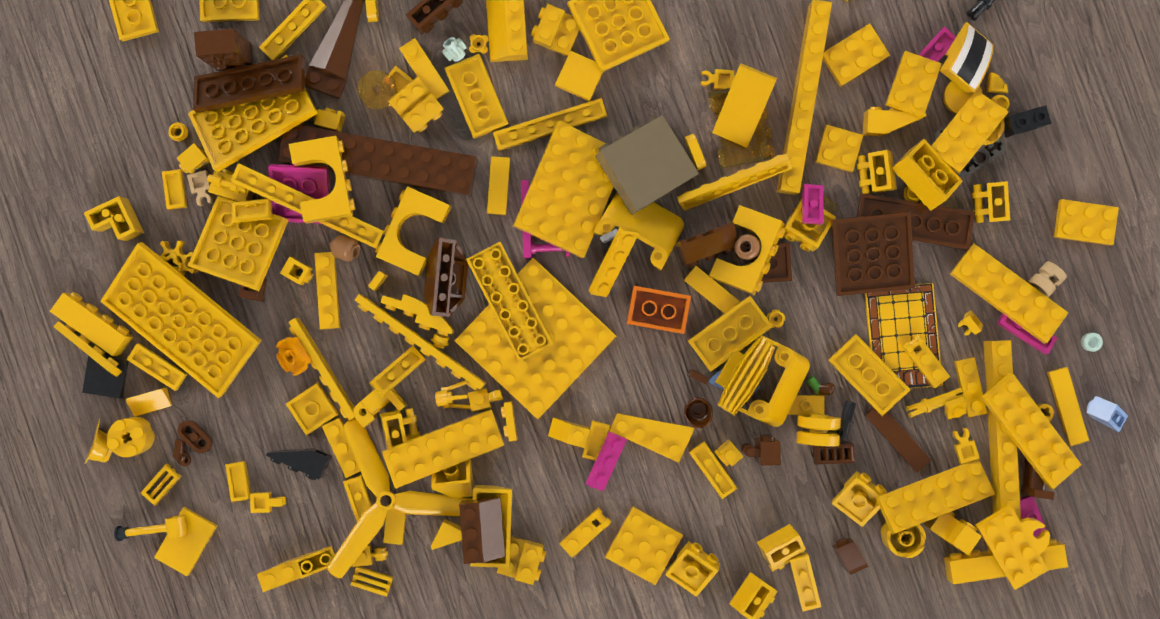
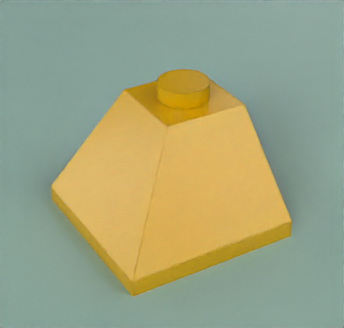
M471 459L432 474V490L452 498L473 496L474 480Z

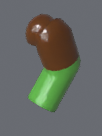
M814 376L806 380L817 395L829 396L835 390L833 383L820 384Z

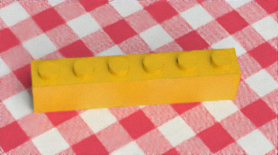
M1050 539L1046 550L1040 554L1049 570L1067 568L1065 544L1057 541V539ZM989 548L988 551L983 552L972 550L969 555L951 553L949 557H944L946 577L952 584L1006 577Z

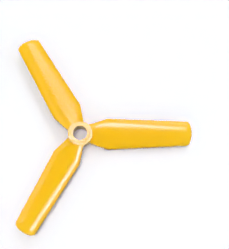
M355 418L347 421L343 427L365 484L377 499L374 505L363 512L327 566L328 571L336 578H342L378 533L384 524L388 510L393 508L405 514L460 517V502L462 500H473L472 498H452L447 495L410 490L397 494L391 492L389 475L366 428H363ZM384 495H388L392 499L389 506H385L381 502Z

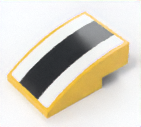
M966 22L945 55L948 58L939 71L964 92H976L989 67L994 45Z

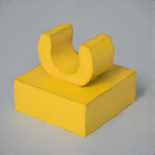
M972 310L967 312L963 320L958 323V327L968 326L969 329L964 331V335H969L971 332L976 335L982 331L983 324Z

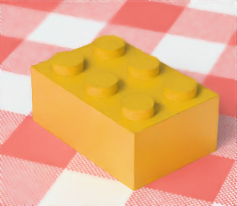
M925 139L908 150L892 167L896 174L930 211L946 201L963 182Z

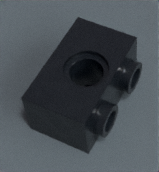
M1046 105L1010 115L1003 119L1005 122V138L1052 124Z

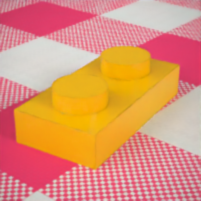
M513 401L504 402V407H501L502 418H506L507 426H504V435L509 438V442L517 441Z

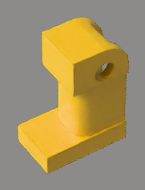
M394 388L383 397L374 389L354 407L353 413L356 416L355 419L365 428L378 417L376 414L390 402L398 411L403 410L408 404ZM363 408L366 409V414L363 413Z

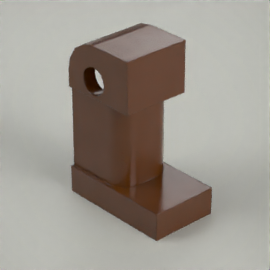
M1025 457L1021 493L1035 498L1054 500V492L1046 490L1045 482Z

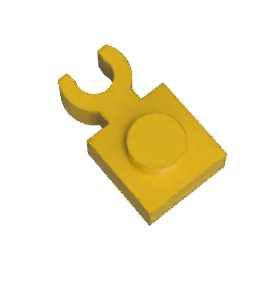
M715 69L714 74L706 70L702 71L701 75L707 76L708 81H701L700 85L706 87L714 84L713 90L729 91L734 80L735 70Z
M962 428L963 435L961 437L958 435V431H953V437L958 440V444L953 445L958 462L964 464L980 459L975 441L972 439L968 440L969 430Z

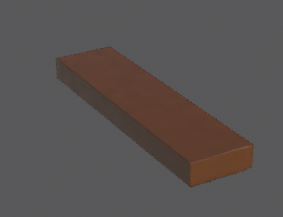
M872 408L864 415L916 473L931 461L889 412L881 416Z

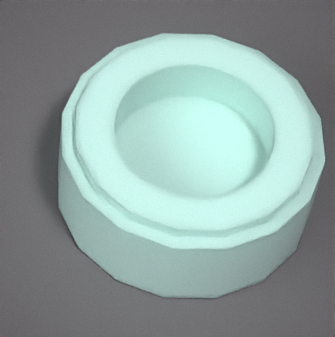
M1086 333L1081 339V345L1086 351L1095 352L1102 347L1103 340L1097 333Z

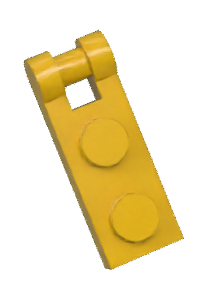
M916 334L912 338L913 340L903 344L902 348L932 388H936L946 381L950 375L927 347L922 337ZM918 346L920 350L915 353L914 348Z
M599 507L559 542L572 558L612 522L608 517L605 518L602 514L603 511ZM594 519H597L600 522V524L597 527L592 522Z

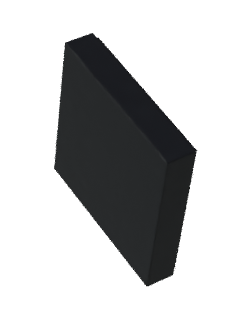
M88 355L82 393L123 398L129 361L112 358L119 363L117 368L122 371L116 377Z

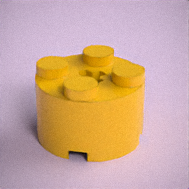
M135 416L117 420L108 431L107 447L121 457L136 456L151 448L155 439V433L150 426V422L142 417Z
M886 522L880 529L883 544L897 556L913 558L920 554L924 548L926 533L920 524L895 534H891Z

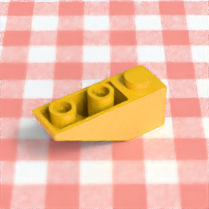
M870 107V109L864 112L862 135L882 137L922 118L894 108H890L888 111L882 110V107Z

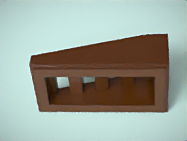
M846 442L840 443L839 446L813 445L814 464L855 463L854 444ZM836 448H839L840 458L836 456ZM844 448H847L848 458H845ZM820 449H823V460L820 459ZM828 449H831L832 459L828 458Z

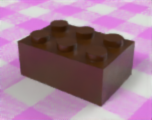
M234 28L194 32L196 56L216 69V71L253 64L251 43Z

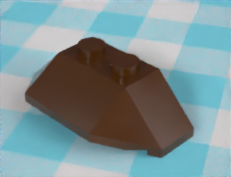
M437 238L427 256L424 298L429 313L432 316L450 317L452 312L465 299L468 262L457 240Z

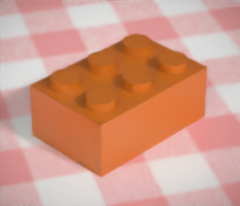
M633 286L626 324L685 334L691 296Z

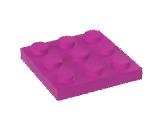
M270 164L268 166L270 178L315 199H321L330 194L328 167ZM272 201V214L284 217L289 220L288 222L305 223L303 222L302 214Z

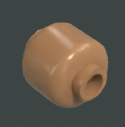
M345 234L338 235L330 243L332 255L343 261H352L360 253L358 240Z
M745 234L736 240L734 249L740 258L752 260L759 256L761 242L757 237Z

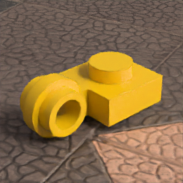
M371 544L367 545L352 566L372 565V557L375 558V561L386 560L388 551L386 547H378L372 552Z

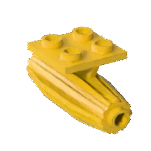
M763 337L762 339L758 338L745 354L734 349L715 380V383L724 388L718 403L720 408L735 416L741 407L750 400L768 370L769 362L775 350V347L772 346L774 342Z

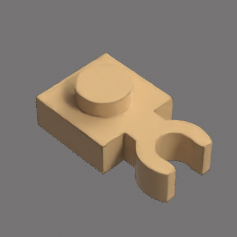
M206 170L187 175L191 193L198 194L196 198L198 206H203L202 200L205 197L209 204L213 203L212 196L207 192L211 183L207 182L209 174Z

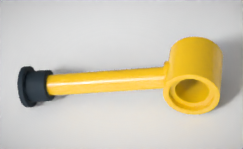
M185 515L165 518V524L137 528L117 526L114 530V537L118 542L128 539L130 536L166 532L168 538L182 537L188 535Z

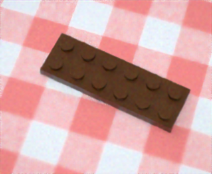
M300 54L194 76L193 110L196 113L303 92L305 91V58Z
M860 194L856 217L909 211L911 212L912 241L969 250L975 212L937 206L930 211L923 203Z

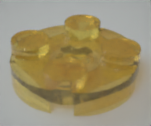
M372 70L359 80L358 95L364 104L371 109L389 107L391 104L388 100L397 93L395 79L384 71ZM377 84L381 88V92L378 95L373 91V87H377Z

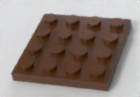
M911 212L831 219L837 296L915 288Z

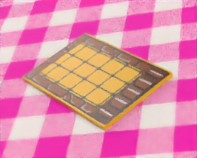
M917 283L914 289L864 293L869 347L909 388L931 387L904 351L902 345L906 342L909 343L916 334H919L941 364L933 283ZM918 346L914 348L915 353L920 350Z

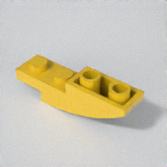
M403 294L402 300L382 296L380 303L385 304L384 308L396 311V308L404 310L403 314L414 317L416 314L415 322L419 323L420 328L430 330L431 327L437 329V333L444 336L454 334L455 330L443 316L430 315L425 302L407 294Z
M332 546L304 554L257 573L262 591L266 592L327 569V566L335 556Z

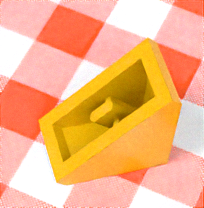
M445 519L431 545V549L434 550L461 541V526Z

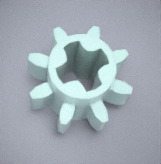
M451 37L443 44L445 49L442 50V53L449 61L453 59L457 62L466 54L464 50L467 47L460 38L456 40L455 37Z

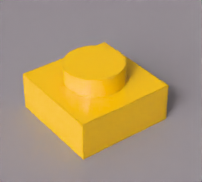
M963 396L945 402V416L948 420L966 414V400Z

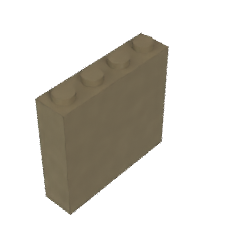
M663 115L658 118L655 116L651 117L645 122L646 125L642 127L640 125L635 126L630 130L631 133L626 136L621 134L614 139L615 142L611 145L609 143L602 145L595 156L631 215L692 180L699 174Z

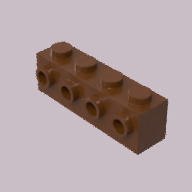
M422 0L406 16L422 35L429 33L437 21L444 20L449 15L448 12L453 8H458L463 3V0Z

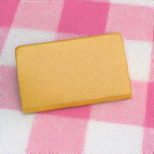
M161 388L126 399L134 417L172 406L167 388Z

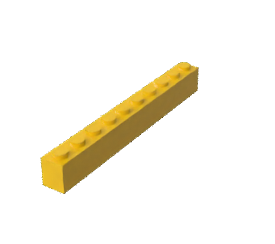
M812 0L808 6L783 154H788L793 169L780 173L777 186L778 193L790 195L800 193L832 2Z
M1011 340L983 341L986 392L1007 374L1013 373ZM987 407L991 486L995 495H992L993 514L1010 505L1020 520L1017 445Z

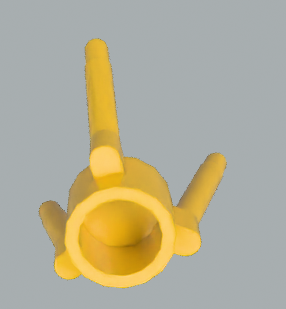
M464 380L448 387H442L441 391H437L435 393L437 406H443L444 409H471L470 405L451 404L453 400L465 399L468 395L453 396L452 391L449 392L452 389L466 385L468 381Z

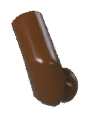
M176 439L173 457L181 466H188L191 464V457L184 450L185 441L183 439Z

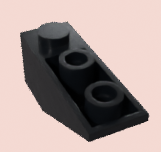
M316 448L275 450L266 454V456L271 458L270 461L276 464L283 463L288 465V469L294 472L301 471L311 480H319L324 476L332 458L331 455Z

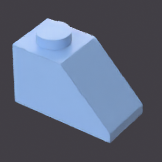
M1095 396L1087 406L1086 413L1090 417L1117 432H1120L1128 417L1117 404Z

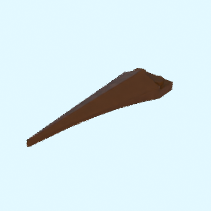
M344 0L309 64L305 77V87L337 99L341 98L347 83L364 0Z

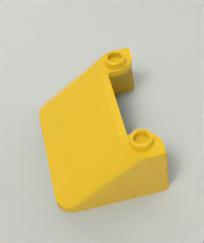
M616 192L593 232L595 235L603 236L613 231L615 226L618 228L623 226L636 229L639 232L637 239L654 248L650 260L657 267L656 270L660 271L683 231L684 222L681 217L654 202L631 215L618 192Z

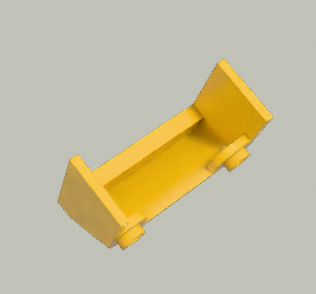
M771 340L774 342L772 346L777 348L774 359L778 365L785 368L769 403L763 400H755L750 404L748 410L741 407L739 411L772 427H779L784 423L808 373L810 363L801 354Z

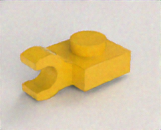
M485 388L468 393L472 412L491 408L490 402L503 400L500 390L488 393Z
M271 492L250 493L251 513L271 512L272 507L286 505V497L272 498Z

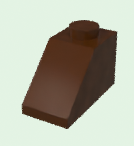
M844 537L832 545L841 566L850 575L868 567L867 562L852 539Z

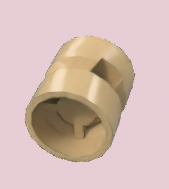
M1047 261L1039 269V274H1034L1028 283L1049 298L1056 290L1055 286H1060L1067 278V275L1056 264Z

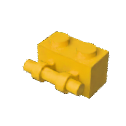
M883 150L868 153L869 162H866L865 155L858 156L859 187H861L863 194L870 193L869 186L871 185L872 192L877 193L897 190L895 171L892 169L894 166L892 151ZM869 168L871 179H868L867 169Z
M223 169L217 173L214 170L213 175H208L207 182L211 183L208 190L209 193L238 202L253 199L254 192L230 181L234 172Z
M1008 181L987 183V191L982 192L981 184L973 185L974 193H972V198H974L975 204L973 212H975L976 223H983V215L989 214V222L1011 220ZM983 197H988L989 209H983Z
M413 408L405 409L407 416L402 418L401 412L398 410L380 414L387 449L421 436L420 431L417 430V416L414 415ZM406 424L409 425V434H405L404 425Z
M790 524L757 542L772 572L777 569H783L784 565L790 562V558L805 553L804 550H806L800 535Z
M750 572L729 604L748 619H760V617L763 618L765 615L764 611L770 602L773 603L775 600L774 596L778 591Z

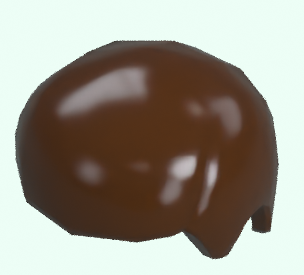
M695 397L685 405L684 417L691 427L703 428L711 422L713 408L706 399Z

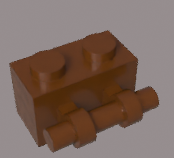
M761 434L760 438H755V446L749 443L742 444V453L747 457H755V461L761 466L781 465L780 441L775 439L774 436Z

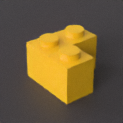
M118 196L84 212L93 231L103 232L112 227L118 240L128 241L144 233L128 198Z
M953 512L946 513L925 523V527L967 555L971 553L982 537L976 532L978 529L963 519H960V521L955 519Z

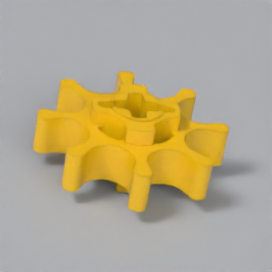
M168 241L160 242L164 249L160 257L184 276L186 271L198 273V270L188 267L193 252L187 255L183 252L185 241H177L175 249L170 248Z

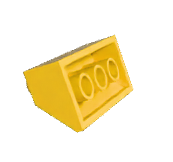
M486 0L490 62L528 60L524 0Z
M493 485L474 486L473 500L501 497L505 557L483 563H471L470 566L510 567L512 489Z

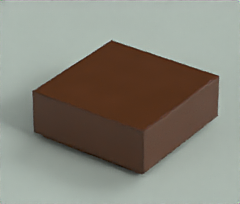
M693 369L689 370L687 376L704 384H707L709 377Z

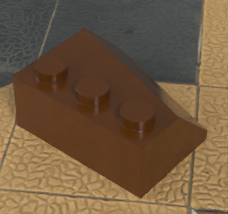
M734 222L709 230L705 234L700 233L687 240H681L675 244L682 266L688 265V268L698 265V260L705 258L706 261L717 258V253L724 252L725 255L735 251L737 234Z

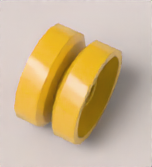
M824 414L797 415V425L801 428L809 429L800 430L796 433L797 443L814 446L840 445V435L828 432V430H838L841 427V418Z

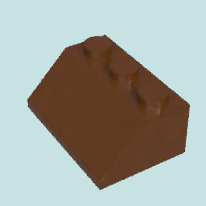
M501 497L462 500L459 504L464 564L483 563L505 557Z

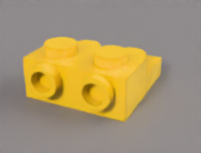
M547 4L546 8L542 7L538 18L541 20L539 25H534L531 33L533 43L568 57L580 29L572 15L565 13L560 8Z
M418 76L388 100L414 133L416 131L420 133L428 126L426 123L431 119L435 121L442 115L441 111L444 109Z
M801 199L784 226L786 228L784 238L792 242L794 240L801 244L800 248L804 251L814 252L818 249L830 229L831 219H835L836 216L823 209V223L821 225L802 223Z
M856 471L844 484V488L834 497L832 504L863 527L880 509L876 497L886 494L887 491L880 484L874 485L866 473L862 472L860 474Z
M511 536L510 567H498L497 573L533 585L534 581H538L540 577L539 562H544L546 551L543 550L544 545Z
M688 541L678 553L676 560L667 569L665 575L697 597L719 571L720 563L714 554L710 553L708 555L705 553L700 544L696 542L692 544Z

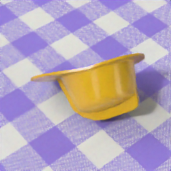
M100 418L98 419L93 444L84 464L88 460L107 462L112 454V450L107 447L108 434L98 429Z

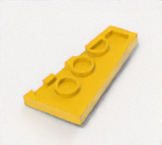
M617 413L609 431L679 463L695 428Z

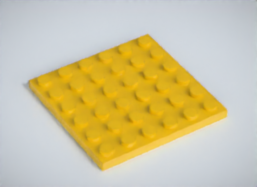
M532 258L518 273V276L553 345L519 362L490 305L475 318L458 336L455 342L533 416L539 419L612 342L616 335L538 261Z

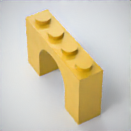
M337 136L289 144L293 165L301 166L312 163H324L332 167L336 175L335 187L329 195L321 199L300 202L303 222L309 224L352 216V210L356 209L354 199H350L349 191H352L350 179H346L345 172L348 171L346 160L342 159L341 153L344 152L342 140L339 141Z
M407 186L406 190L403 189L399 196L400 204L398 208H394L391 214V218H393L391 224L385 227L383 232L385 237L383 242H379L375 252L377 253V258L421 276L427 264V258L411 252L402 244L400 239L401 227L408 218L415 215H423L444 224L452 207Z
M739 205L732 222H734L735 227L753 233L760 238V255L753 263L746 266H736L716 258L709 276L716 281L755 296L756 291L759 292L762 287V277L770 269L771 264L769 261L771 256H775L778 250V240L783 238L786 228L783 221Z

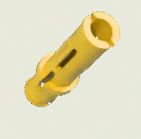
M957 388L930 399H921L919 403L906 406V412L915 410L908 413L910 418L924 412L930 413L933 409L944 406L945 402L962 396L965 399V395L956 396V394L963 392L961 388Z

